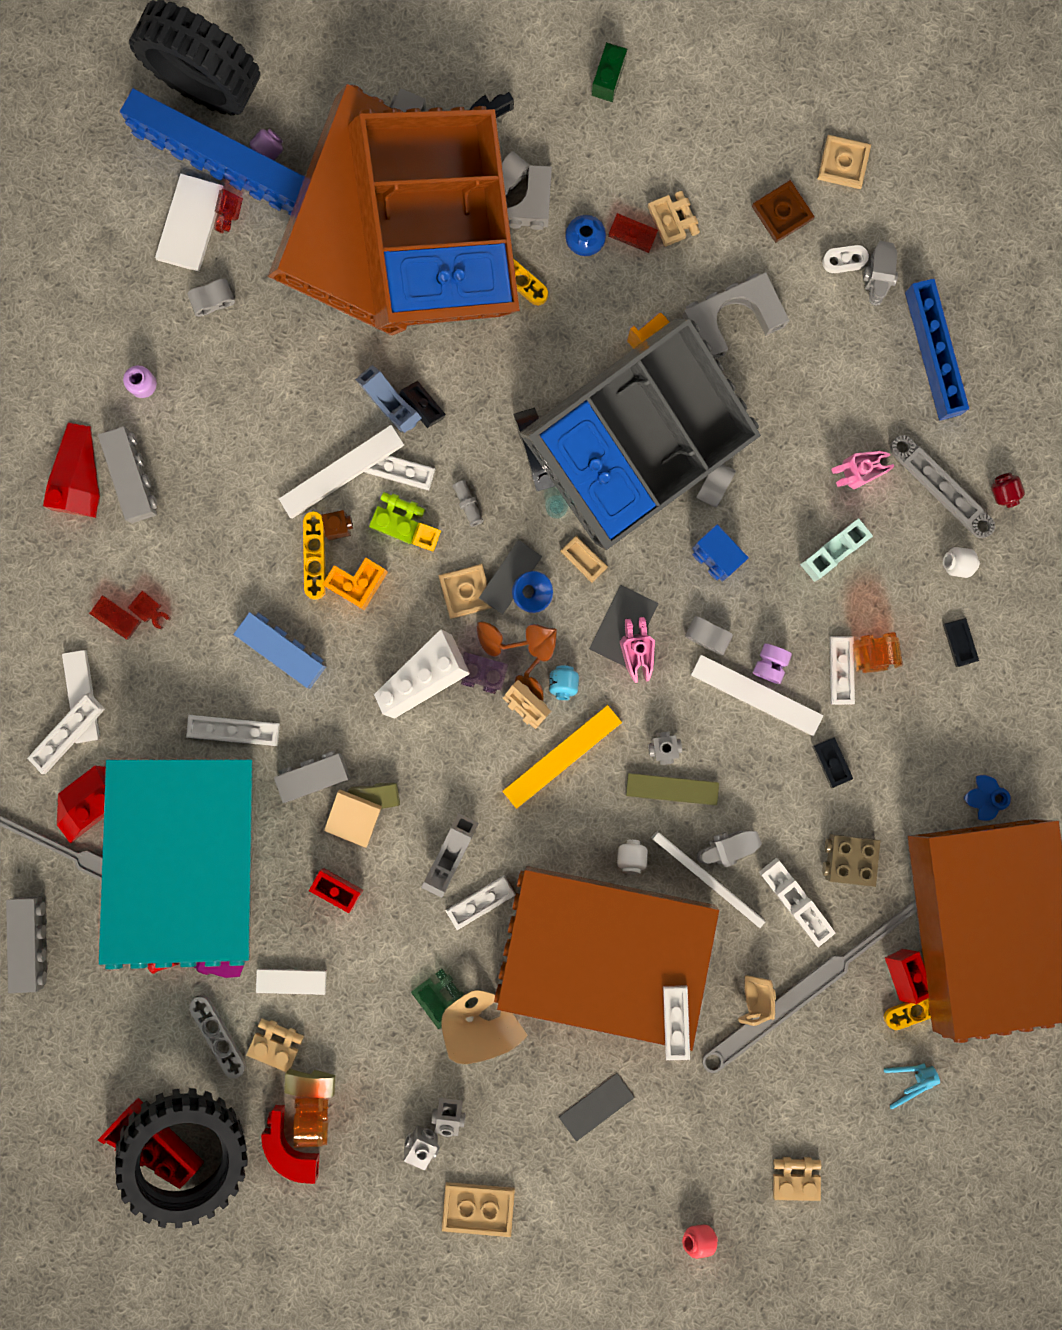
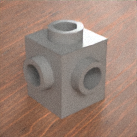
M670 731L656 733L657 738H651V743H648L650 757H654V761H660V765L674 763V759L679 758V753H682L681 740L677 739L676 735L670 736ZM664 744H669L670 751L667 753L662 750Z
M439 1098L438 1109H433L432 1123L436 1124L435 1133L445 1137L458 1136L459 1127L464 1128L466 1113H462L463 1101Z
M416 1126L413 1133H409L404 1143V1162L425 1170L430 1160L435 1159L439 1152L440 1146L438 1145L437 1134L428 1128Z

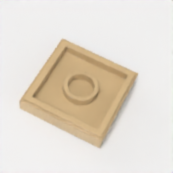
M828 135L817 179L861 189L871 144Z
M482 564L438 575L450 619L492 608L479 599L488 585Z
M340 789L337 792L324 831L367 848L382 806Z

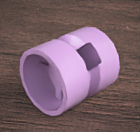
M764 644L760 653L762 660L756 663L753 674L770 682L781 684L785 674L783 667L788 666L792 653L774 645Z

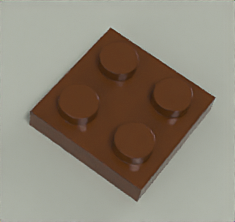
M791 180L752 204L753 210L775 243L811 222L815 217Z

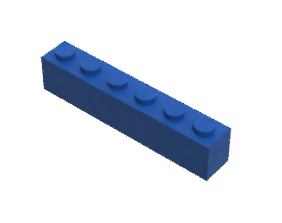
M935 279L913 283L905 292L939 421L961 416L969 410V405Z

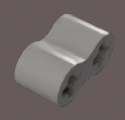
M514 151L509 153L502 162L506 198L529 173V164Z
M226 279L215 280L206 286L193 288L187 293L194 314L198 317L232 306L235 303L234 296Z
M722 464L707 476L696 498L716 508L736 470Z
M694 616L685 637L719 655H724L733 634L703 618Z

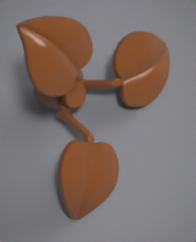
M483 621L478 622L477 635L484 651L490 656L496 657L500 655L501 649L529 644L528 650L530 654L534 657L537 656V659L525 671L524 676H516L515 682L519 680L539 700L543 701L544 695L541 685L535 678L529 677V674L540 660L548 661L551 659L556 646L557 629L531 624L526 629L527 641L505 645L502 644V634L495 626Z

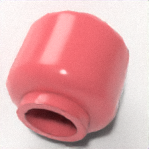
M705 1224L687 1228L682 1239L684 1250L689 1256L696 1259L712 1256L716 1252L718 1245L716 1233L709 1225Z

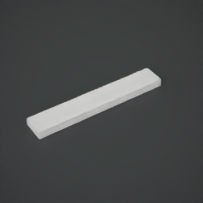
M390 425L280 497L279 501L289 517L293 519L403 447L404 443L393 426Z
M700 655L691 673V676L811 736H814L824 716L703 655Z
M658 831L653 834L651 838L755 925L759 928L765 923L763 918Z

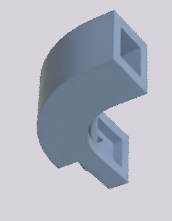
M373 365L355 379L400 432L403 431L405 433L413 429L417 422L422 419L417 411L400 397L383 374Z

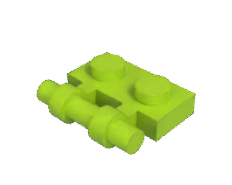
M383 492L380 500L388 503L386 509L377 506L369 527L411 545L418 522L413 521L412 518L414 514L423 517L425 509L419 507L416 502H407L400 499L399 495L394 493L390 495ZM395 507L406 510L405 517L394 513Z

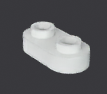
M860 245L833 248L826 252L822 264L829 273L860 270L867 263L869 254ZM857 256L859 262H854L852 257ZM835 259L837 265H832L830 260Z

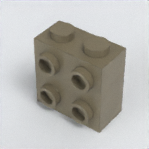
M830 834L829 839L825 841V852L828 853L827 862L823 863L822 869L823 875L826 876L825 879L830 882L876 887L880 840Z

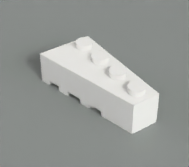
M442 629L439 630L374 694L382 714L396 718L470 674L453 636Z

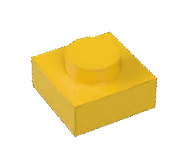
M418 522L411 544L434 552L441 530Z

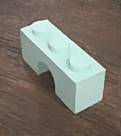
M858 518L800 565L815 582L873 537V535Z

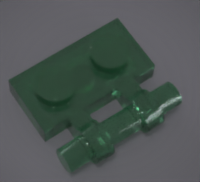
M442 968L435 973L440 980L438 983L434 984L429 977L411 991L437 1029L442 1027L441 1021L445 1010L465 995L462 991L459 992L452 982L453 978L450 974L447 975ZM444 987L452 996L448 1001L440 992ZM466 1001L465 1007L468 1008L470 1005Z

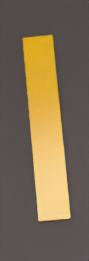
M607 705L502 792L517 809L622 723L621 720Z

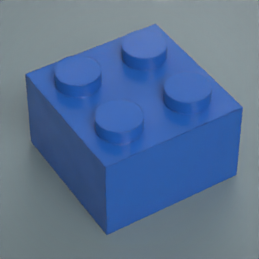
M718 524L692 548L694 551L693 557L700 564L704 562L710 568L708 570L709 574L715 580L720 579L722 582L749 558Z

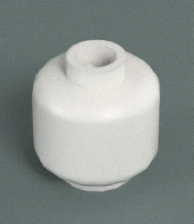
M954 547L943 558V566L951 576L968 578L975 573L980 565L977 553L973 549Z
M627 840L626 844H622L618 848V867L625 874H641V871L647 867V848L640 845L639 840Z

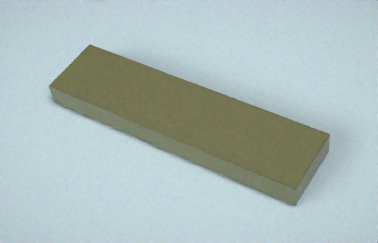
M628 773L626 796L717 805L719 783Z

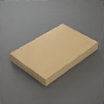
M446 1182L442 1231L511 1237L515 1188Z

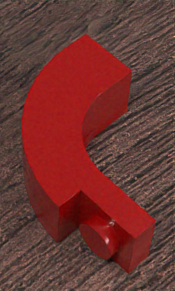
M275 1105L272 1112L268 1114L267 1125L271 1128H265L261 1134L262 1147L268 1162L280 1175L291 1181L315 1184L319 1176L320 1153L299 1152L288 1144L284 1135L285 1105Z

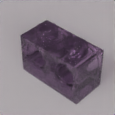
M464 652L463 659L466 666H477L478 673L474 677L465 676L460 679L462 680L461 685L474 688L475 684L484 686L482 691L496 694L497 690L502 691L509 664ZM497 671L500 674V679L497 683L488 682L487 675L489 672Z

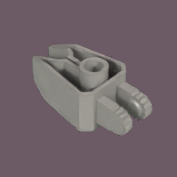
M879 241L869 259V265L864 271L863 281H866L865 289L870 290L869 302L874 306L882 303L890 287L895 286L897 282V250L893 243Z
M737 831L728 835L727 832H723L713 836L714 840L709 841L710 847L698 851L696 859L703 864L716 862L717 864H723L724 867L736 864L737 859L754 853L762 843L757 831Z

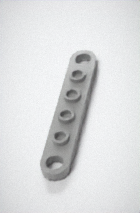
M903 435L896 437L891 442V454L975 537L986 538L995 531L993 518L912 438L910 439L909 436ZM898 442H905L907 444L908 450L906 453L898 452L899 450L896 448ZM979 521L987 523L988 530L985 533L978 530L977 523Z

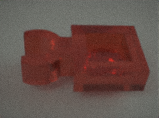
M141 591L128 606V609L144 622L148 623L152 619V624L157 629L162 630L164 628L159 624L161 617L169 621L171 620L167 613L158 611L162 605L145 591Z

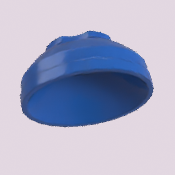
M581 215L570 222L565 238L568 247L575 254L591 256L599 252L604 246L606 233L603 224L596 217ZM589 226L592 228L593 233L589 237H584L580 234V228Z
M537 571L521 574L514 582L512 588L514 602L526 612L536 613L544 610L550 604L553 597V587L548 577ZM526 585H531L534 590L530 598H526L523 595V588Z

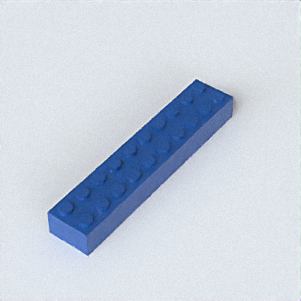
M132 88L120 113L125 119V124L131 128V133L140 140H144V138L150 140L151 144L159 150L165 148L171 151L170 153L179 160L185 158L191 161L190 164L196 169L202 171L204 168L210 171L214 178L220 181L224 178L235 189L241 191L243 188L249 191L253 198L259 201L264 199L274 209L278 211L284 209L291 216L305 176Z

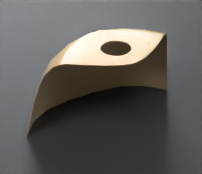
M479 990L471 991L451 1004L443 1013L441 1021L448 1057L459 1064L467 1065L482 1062L508 1053L517 1047L528 1035L513 1013L501 1011L500 1017L490 1021L479 1016L481 1012L495 1003V995ZM478 998L475 1006L471 1008L465 1007L468 999ZM473 1016V1021L468 1022L466 1018Z

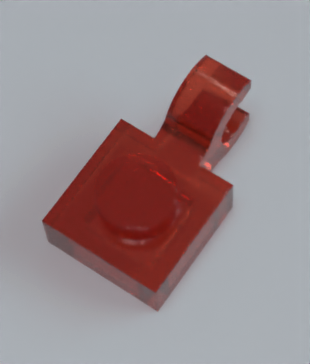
M225 189L219 190L214 212L220 214L215 223V231L222 234L224 231H230L231 221L238 220L243 198Z

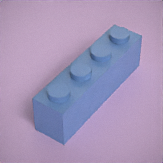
M249 612L233 635L303 686L311 689L326 668L322 664L324 659L314 652L309 655L304 651L306 646L296 639L293 642L287 639L285 636L288 633L278 626L272 628L267 624L269 619L259 612L256 615Z

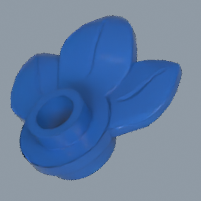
M987 775L976 776L977 788L972 789L964 796V800L969 806L979 809L978 820L982 821L994 819L999 810L1006 809L1011 802L1009 792L999 787L997 781ZM998 794L1002 797L999 803L995 801V796Z

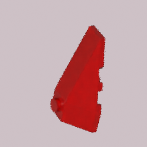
M74 423L67 424L47 482L43 502L44 507L52 511L96 518L100 492L97 483V470L95 468L90 426Z

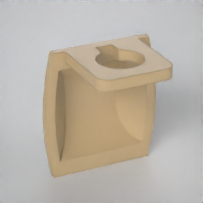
M745 975V996L749 1013L739 1017L738 1021L743 1024L757 1026L767 1020H774L776 994L772 981ZM760 1017L759 1019L750 1020V1018Z

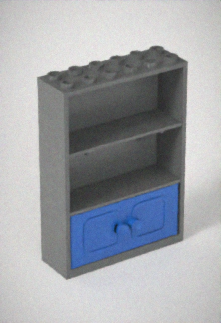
M689 318L673 319L519 433L592 541L605 550H608L761 436L757 430L759 429L758 423L754 418L749 417L746 412L747 406L741 398L738 399L734 392L736 390L731 380L726 379L722 373L724 371L723 366L717 359L714 360L710 353L712 351L710 345L706 340H702L698 334L700 331L699 327Z

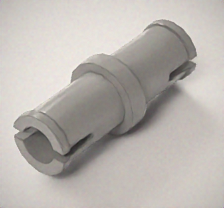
M466 480L453 484V488L459 498V506L464 510L470 526L474 527L481 524L484 520L476 506V498L472 497Z

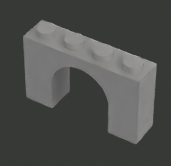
M529 165L528 190L525 198L516 206L507 208L510 228L518 229L521 226H530L531 229L541 230L544 227H548L552 167Z
M766 272L761 275L755 273L749 276L746 282L742 284L734 283L720 294L718 292L712 293L701 303L696 301L686 306L682 316L683 318L693 320L700 330L698 334L702 340H706L712 349L710 353L714 360L726 355L728 347L717 326V313L723 307L730 304H741L751 309L765 336L786 327L789 322V318Z

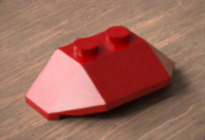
M93 766L58 793L57 826L70 843L104 818L106 766Z

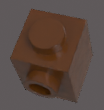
M344 510L321 514L325 537L329 541L351 536L350 529H353L351 515L347 516Z

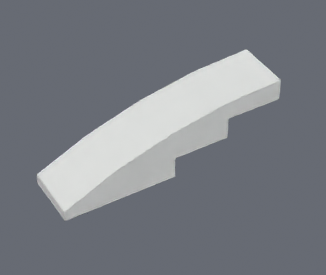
M777 858L759 871L763 879L817 947L821 946L836 933L812 900L808 898L796 880L791 877Z

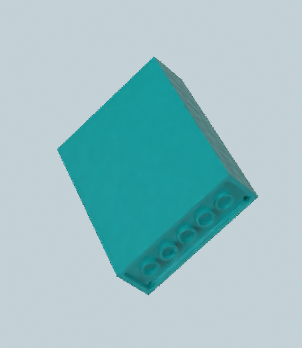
M106 760L99 965H105V969L123 968V964H130V969L148 967V963H155V968H170L172 963H180V967H195L197 962H205V967L220 966L221 961H229V966H243L245 961L250 960L252 760Z

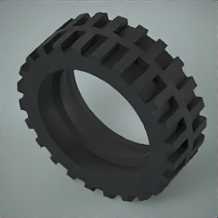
M152 0L147 3L129 39L130 49L135 53V57L142 61L143 66L147 70L152 71L157 79L164 81L168 87L175 89L183 97H188L194 103L206 106L211 111L216 110L220 114L225 115L228 113L230 116L241 114L261 76L258 64L253 62L254 58L251 54L246 53L245 48L240 43L235 42L229 33L223 32L219 29L218 25L210 23L199 13L195 14L184 6L179 7L174 2L169 1L166 3L164 0H157V2Z
M189 1088L188 1093L180 1094V1089H173V1095L164 1097L162 1092L156 1095V1101L152 1104L145 1101L141 1104V1112L139 1114L133 1112L129 1116L128 1127L123 1125L120 1131V1141H117L115 1157L117 1189H121V1199L124 1204L130 1202V1211L135 1216L141 1212L143 1214V1221L148 1224L154 1219L158 1221V1227L166 1228L167 1223H175V1228H183L184 1222L192 1221V1226L199 1224V1218L207 1215V1218L211 1219L215 1216V1209L219 1206L224 1209L229 1205L228 1197L230 1195L234 1197L239 1191L238 1181H244V1167L248 1165V1157L240 1120H237L236 1113L232 1107L226 1108V1103L222 1098L219 1097L215 1101L212 1098V1093L205 1091L203 1095H198L195 1088ZM180 1123H196L212 1129L218 1135L222 1144V1160L217 1170L206 1181L187 1190L168 1191L157 1188L145 1180L140 1168V1156L144 1145L153 1135L166 1127Z

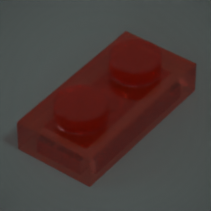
M617 213L608 237L650 253L658 229Z
M104 595L100 597L89 613L127 640L131 638L142 622Z

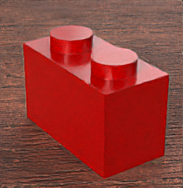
M323 868L316 876L309 892L350 913L359 900L363 889Z
M901 949L885 957L900 1001L917 1005L929 998L926 969L919 951Z

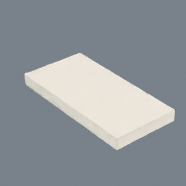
M180 174L156 252V260L200 272L225 188L223 185Z

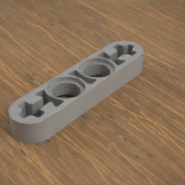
M205 995L197 996L191 1001L189 1007L194 1020L224 1073L230 1078L240 1077L246 1069L245 1059L209 997ZM197 1001L206 1004V1007L204 1008L206 1015L209 1012L212 1013V1015L208 1016L204 1021H202L201 1018L204 1017L205 1014L202 1010L197 1011L196 1006L198 1005ZM214 1020L218 1023L217 1032L208 1031L206 1027L208 1021ZM225 1040L229 1043L230 1049L228 1052L224 1053L218 1049L219 1041ZM232 1052H234L235 1054L231 1058L233 1063L240 1064V1067L238 1068L239 1072H237L236 1070H230V1066L232 1065L230 1059H228L227 1061L224 1060V1058L228 1057Z

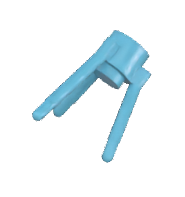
M924 1063L917 1066L885 1068V1073L919 1072L915 1074L918 1084L905 1089L904 1093L908 1095L891 1104L890 1108L894 1109L920 1093L940 1084L936 1069L933 1066L926 1067Z

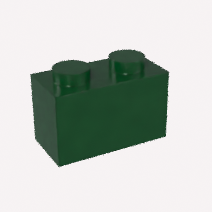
M606 42L593 81V97L613 102L626 63L627 48Z

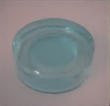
M554 495L547 500L545 509L551 518L559 519L567 513L568 504L562 496Z

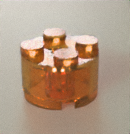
M895 632L882 634L881 638H874L873 635L859 637L860 640L854 641L852 645L856 672L858 673L860 671L862 673L886 671L889 665H894V668L903 666L900 641Z
M295 1098L294 1148L323 1147V1145H327L328 1122L323 1123V1121H328V1099Z

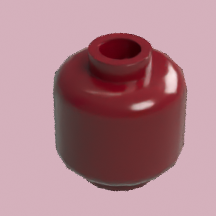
M1011 472L997 476L991 485L995 502L998 505H1006L1007 508L1019 505L1020 500L1025 495L1020 477L1012 475Z

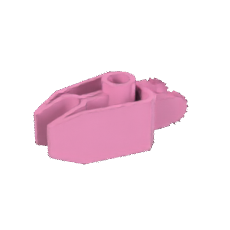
M883 451L855 453L846 458L842 465L831 469L833 474L841 472L845 474L846 478L836 482L837 487L848 485L852 489H856L887 473L894 467V464L882 466L879 462L889 457L890 453Z
M644 617L639 618L640 634L633 635L631 619H625L626 636H623L619 641L626 668L635 683L638 682V667L642 665L643 676L646 681L650 680L653 671L655 640L647 635Z

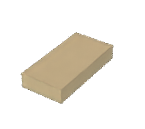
M577 535L560 551L591 583L608 568Z

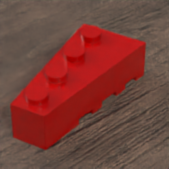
M139 1098L136 1099L97 1141L104 1145L106 1143L109 1144L116 1151L117 1141H120V1131L123 1125L128 1127L129 1116L133 1112L139 1114L143 1102ZM169 1127L153 1135L144 1145L140 1156L141 1167H148L154 1171L155 1175L179 1189L188 1182L204 1163Z

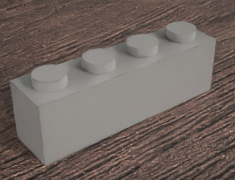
M123 426L99 434L98 437L125 520L132 524L156 516L155 509L158 508V504L154 495L150 494L149 487H151V482L148 475L143 473L141 466H144V460L142 455L136 451L135 445L138 442L134 432H130Z
M42 896L13 897L6 900L8 993L37 992L43 989L46 984L47 973L43 971V962L46 960V949L43 948L46 927L42 925V916L45 914L46 907L45 903L42 902Z

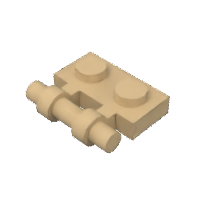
M679 191L674 195L677 200L676 202L672 203L670 196L667 195L648 203V209L665 247L685 239L686 233L684 229H689L692 236L700 233L697 226L698 220L696 216H693L689 207L691 204L689 199L685 198L683 191ZM676 211L682 212L684 220L680 221Z
M519 680L511 686L502 698L509 704L508 707L512 711L515 710L524 718L523 721L527 725L530 724L534 729L552 712L542 700H539Z
M262 1018L258 1027L266 1030L265 1035L255 1033L246 1056L287 1072L289 1068H292L299 1051L291 1047L292 1041L301 1045L304 1036L296 1033L297 1030L293 1028L287 1029L277 1025L278 1022L274 1020L267 1021ZM273 1033L285 1038L284 1043L272 1039Z
M790 1157L773 1160L774 1169H782V1174H773L774 1200L821 1201L820 1175H812V1169L821 1170V1160H812L811 1157H803V1160L791 1159ZM791 1169H803V1174H791Z

